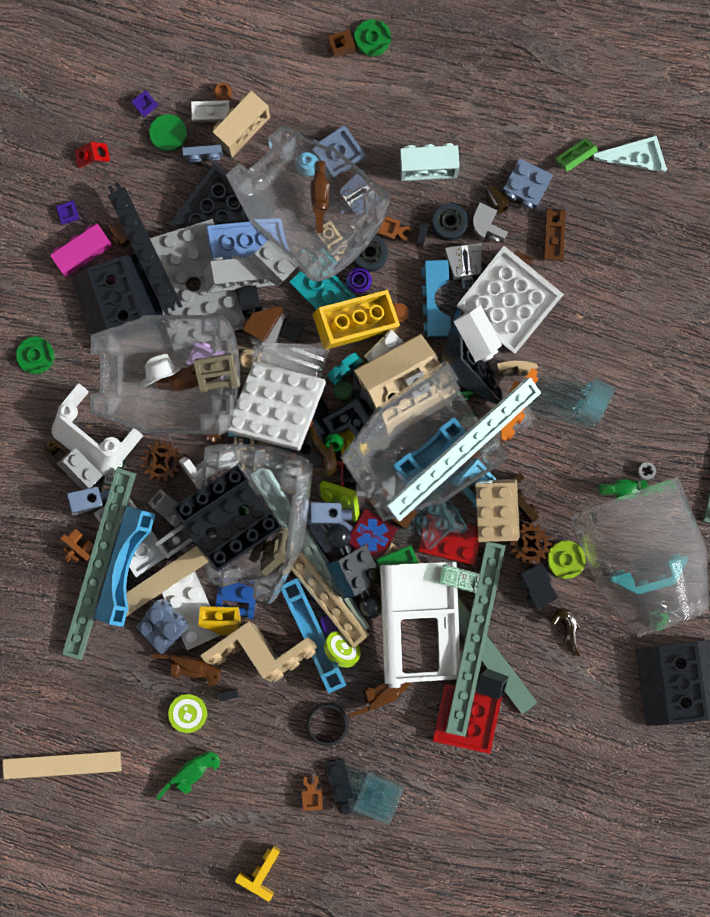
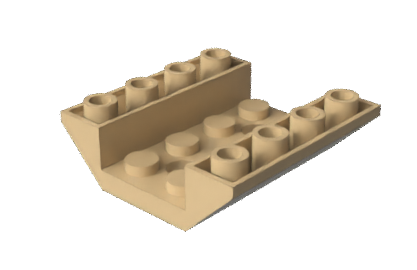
M421 334L354 370L361 387L367 390L380 417L378 422L387 438L453 402L451 386L446 375L441 371L440 362ZM421 370L424 375L428 374L430 377L428 382L430 389L412 397L404 379ZM391 393H395L397 396L393 403L388 401V396Z

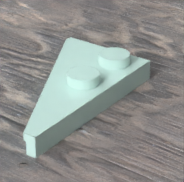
M657 136L593 154V160L662 173L667 171Z

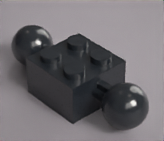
M342 524L332 525L326 532V541L332 548L338 549L341 555L325 565L342 599L353 597L360 593L362 597L360 601L361 613L370 619L377 618L382 614V598L377 594H372L369 587L381 580V574L366 544L350 549L348 545L351 539L349 529Z

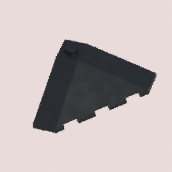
M214 161L169 224L178 230L213 219L215 225L268 220L275 209L225 167Z
M458 308L441 355V371L443 374L448 375L452 381L497 405L503 399L501 387L496 385L493 377L495 374L489 361L483 362L481 359L475 362L454 321L464 314L463 310Z

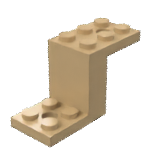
M248 622L203 653L201 657L206 663L218 666L227 660L226 657L228 655L238 653L243 647L262 678L275 682L284 676L283 673L289 669L291 671L299 666V661L303 658L308 659L312 657L318 647L314 641L307 637L278 658L259 628L255 624Z

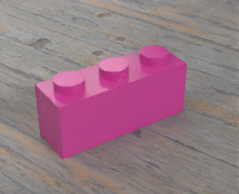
M98 223L88 226L81 235L73 236L65 246H59L53 250V254L50 256L65 277H68L113 247Z

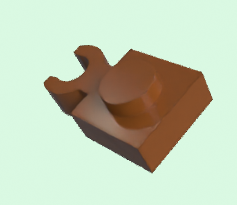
M383 215L377 235L391 240H395V237L399 236L402 241L408 242L409 238L405 237L403 233L405 231L411 233L412 228L409 226L399 227L401 221Z
M307 776L304 777L303 782L307 790H302L303 811L323 810L322 790L316 789L318 776H314L315 782L313 784L307 782Z

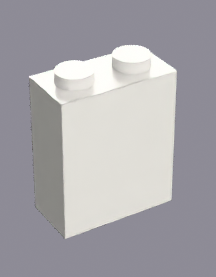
M481 305L469 310L454 321L475 362L481 359L485 362L498 353L497 349L502 344Z

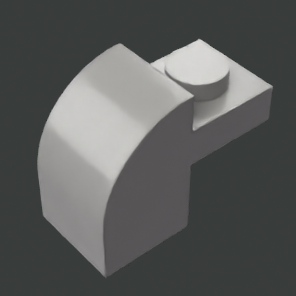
M479 203L472 221V229L475 236L482 242L487 235L491 241L503 243L508 232L492 225L497 210L482 203Z
M160 489L148 504L177 528L181 522L172 508L178 503Z

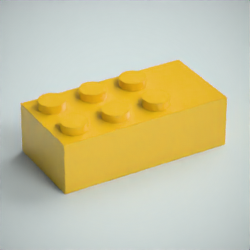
M388 290L323 306L312 314L324 350L383 335L390 329L394 331L400 326Z

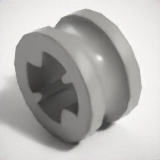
M649 462L641 464L637 470L638 476L643 480L653 478L656 474L655 466ZM648 466L650 468L649 471H651V474L644 476L642 468H646Z

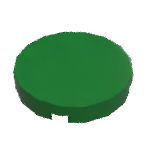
M368 19L357 26L354 34V43L362 54L368 57H376L388 50L391 43V32L384 22Z
M171 114L161 115L151 124L149 130L150 139L153 145L160 151L174 152L184 145L187 129L179 117Z
M37 336L23 340L16 351V361L19 367L26 373L33 375L48 371L55 359L51 344Z

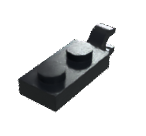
M341 759L325 763L334 802L340 801L343 815L349 814L351 809L348 799L353 798L345 761Z

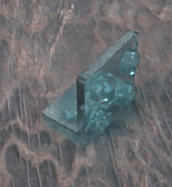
M437 496L413 519V523L427 549H432L450 531L464 534L468 530L453 501Z

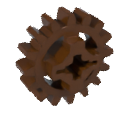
M155 441L154 447L150 444L148 445L149 451L143 450L146 456L140 458L142 461H145L141 468L147 469L144 474H151V480L157 477V482H161L162 478H164L165 482H168L169 476L173 479L175 478L174 472L180 473L177 467L181 466L178 460L182 458V455H177L179 449H172V443L166 446V441H163L162 445ZM166 449L168 450V452L159 453L158 450ZM152 455V456H153V462L149 465V459H150V456ZM157 455L162 459H165L164 463L167 468H165L161 464H158L159 458L157 457ZM174 458V465L171 469L170 462ZM164 470L165 474H157L155 471Z
M529 523L528 528L523 524L521 525L522 530L519 529L522 548L519 550L518 541L510 542L509 545L514 546L511 553L516 552L515 559L521 557V563H525L528 560L529 565H532L533 560H535L538 564L540 563V557L544 560L546 559L544 553L551 552L547 549V546L552 545L551 542H547V539L551 536H545L546 529L539 530V524L535 528L532 523ZM534 531L536 532V534L534 536H529L525 532ZM527 539H528L529 541H531V540H534V541H535L534 544H533V545H534V548H533V547H530V548L527 547V545H528ZM540 539L543 540V549L539 547ZM527 552H533L537 556L528 557L525 554Z

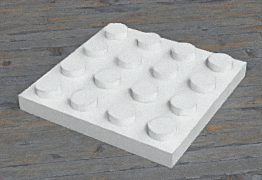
M503 246L460 300L457 307L466 313L481 305L500 342L516 354L564 294L508 248Z
M253 362L228 424V433L300 451L326 384L325 379Z

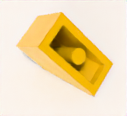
M200 607L199 626L218 635H230L240 628L241 617L239 607Z

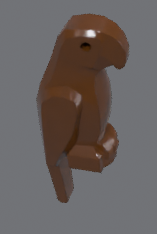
M316 161L314 163V177L310 181V198L312 212L315 214L316 233H323L324 213L329 209L330 183L325 176V161Z
M194 363L190 364L188 368H181L171 376L155 381L154 385L157 389L185 391L198 387ZM221 376L205 378L206 382H210Z
M173 654L150 655V658L173 660L171 664V677L179 678L181 675L190 678L205 677L208 681L206 684L209 686L216 685L221 679V670L214 665L206 663L199 657Z
M385 682L377 685L374 689L366 687V689H363L366 703L370 704V706L348 714V717L363 714L393 702L410 686L411 682H404L397 688H390L389 684H385Z

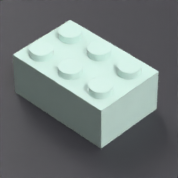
M447 143L435 147V145L428 144L419 148L408 145L401 148V181L452 179L458 177L460 168L458 145L454 146V144Z

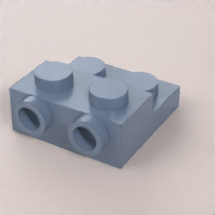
M519 159L502 193L512 201L516 199L522 202V205L528 209H536L553 175Z
M164 599L157 600L136 626L161 655L189 628L186 619L182 615L177 614L173 610L172 604Z

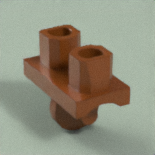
M73 529L68 535L64 534L61 537L72 548L70 550L66 546L62 550L67 554L65 557L67 562L73 559L78 563L81 558L76 555L77 553L87 561L91 557L94 543L88 540L81 547L78 541L84 535L77 529Z

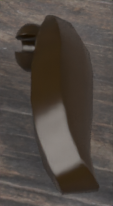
M48 441L44 447L48 461L56 470L68 476L57 463L69 451L59 442Z

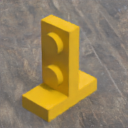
M273 846L272 850L267 849L262 858L265 862L262 867L257 866L252 875L255 877L254 880L240 872L235 882L269 902L274 892L263 886L262 882L281 849Z

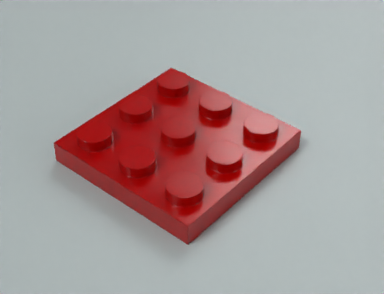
M444 684L433 742L490 754L502 697L496 700L475 690L466 736L463 737L445 732L455 686Z

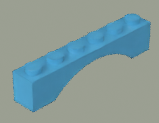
M126 506L94 616L95 619L109 625L124 626L128 612L126 583L129 566L138 546L151 531L155 517L154 513Z
M298 578L281 585V591L303 638L306 639L308 637L318 647L312 658L328 694L346 686L335 661L332 662L325 654L323 646L326 639Z

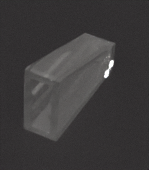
M257 343L251 351V362L289 373L297 372L321 378L330 349L324 350L323 345Z

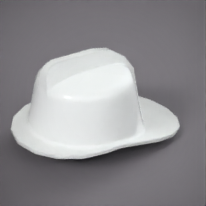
M167 354L154 356L146 363V379L138 387H144L161 378L171 376L181 368L174 366Z

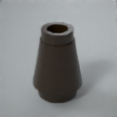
M490 186L485 190L491 208L497 210L496 213L498 215L509 209V200L494 186Z

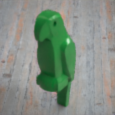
M621 479L615 480L612 484H599L598 486L600 495L615 496L616 499H633L646 497L647 494L665 493V486L647 485V480Z
M211 750L188 760L169 780L156 799L159 800L174 783L184 794L191 792L192 784L202 777L207 767H213V770L219 767V756Z

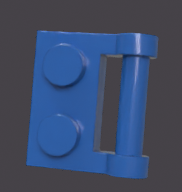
M219 580L215 607H227L222 606L223 600L249 603L248 609L239 608L240 616L254 619L258 585Z

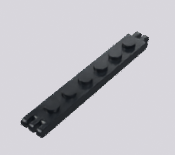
M117 182L115 185L118 191H114L112 185L108 186L111 193L108 197L165 315H167L169 311L166 306L169 305L172 312L176 310L173 305L174 302H176L179 308L183 306L126 188H121L119 182Z

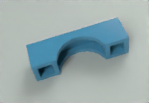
M448 260L425 261V267H421V276L425 278V285H422V297H426V304H423V315L427 317V323H423V332L427 334V339H447L451 328L450 316L445 315L437 308L434 296L436 291L449 281Z
M453 417L422 447L412 453H408L394 464L393 471L407 485L467 431Z

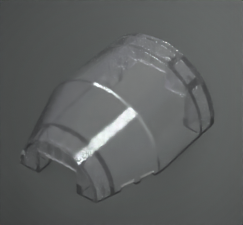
M281 126L268 137L270 151L249 170L239 163L226 174V177L253 229L266 241H269L310 280L322 281L346 268L372 241L388 212L390 194L332 146L326 147L319 144V141L315 139L311 141L304 138L302 134ZM316 161H325V176L330 183L329 209L324 213L323 233H316L315 214L312 212L310 198V181L314 177V163Z
M145 315L137 320L129 321L118 327H112L91 335V355H100V394H90V413L118 422L126 427L134 428L143 433L224 434L232 424L234 410L239 399L240 387L233 388L231 386L210 389L208 392L201 393L199 386L185 391L157 389L154 382L144 387H138V385L146 379L145 366L148 360L162 354H167L174 366L188 368L190 364L194 363L193 361L196 358L233 353L237 376L240 381L238 345L229 320L223 315ZM224 375L212 381L230 379V375Z
M446 361L380 404L341 456L344 464L383 521L395 518L386 507V504L407 486L395 474L393 465L408 453H412L422 447L453 417L466 431L479 421L461 394L460 387L456 382L459 379ZM493 438L487 441L411 511L416 509L422 510L426 506L444 503L506 461L508 458L499 443Z
M249 444L207 446L204 453L201 488L238 464L248 478L249 485L266 509L273 513L282 527L289 530L285 546L286 559L267 576L260 573V561L263 556V550L257 564L248 560L253 550L252 548L218 572L209 563L205 564L208 582L220 587H226L235 583L244 584L254 588L253 599L270 604L279 595L305 543L313 465L301 455L273 447ZM243 506V507L247 510V515H248V514H249V509H248L247 507ZM209 528L206 531V535L213 538L217 535V531L214 528ZM278 531L270 537H268L267 541H271L274 537H276Z
M679 476L570 517L598 590L619 613L636 637L674 626L709 611L707 547Z

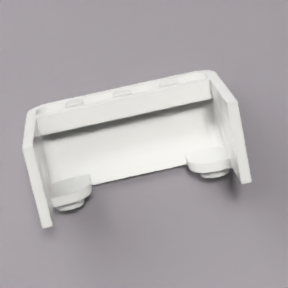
M78 383L59 406L52 427V435L69 450L77 448L103 476H109L116 470L143 435L133 428L122 443L114 437L106 438L101 445L96 443L72 423L78 414L77 406L89 393Z

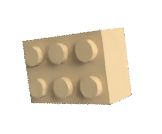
M252 91L248 95L244 94L236 108L232 107L227 112V117L214 126L213 135L216 144L221 145L223 150L233 157L270 118L268 105Z
M517 479L478 480L476 483L479 542L518 541L520 531Z

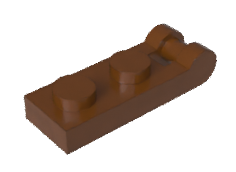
M546 208L544 261L563 262L565 209L553 211L551 208ZM552 218H559V222H552Z

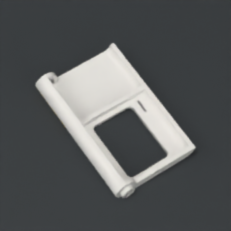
M456 562L380 566L385 684H389L390 688L400 687V684L404 682L457 679L460 665L457 583L456 586L442 583L445 567L455 569L457 577ZM435 617L438 625L439 670L436 672L403 673L401 620Z

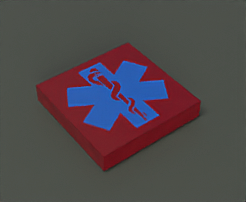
M365 509L351 533L349 544L354 547L366 544L372 558L378 559L383 556L399 528Z

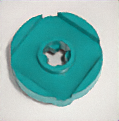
M357 353L349 355L341 361L342 363L338 367L335 366L327 374L333 385L339 383L343 379L342 376H350L353 370H355L354 368L363 363V360Z

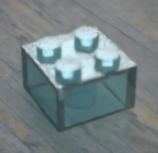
M596 378L592 382H588L581 393L583 398H580L573 408V412H575L573 418L594 428L599 424L616 388Z
M368 771L353 810L390 825L405 787Z

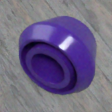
M354 268L347 274L346 284L352 292L364 293L371 287L372 277L366 269Z

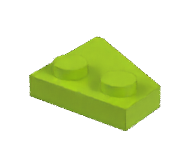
M323 480L319 485L321 499L327 503H341L342 508H351V520L357 522L360 518L357 491Z

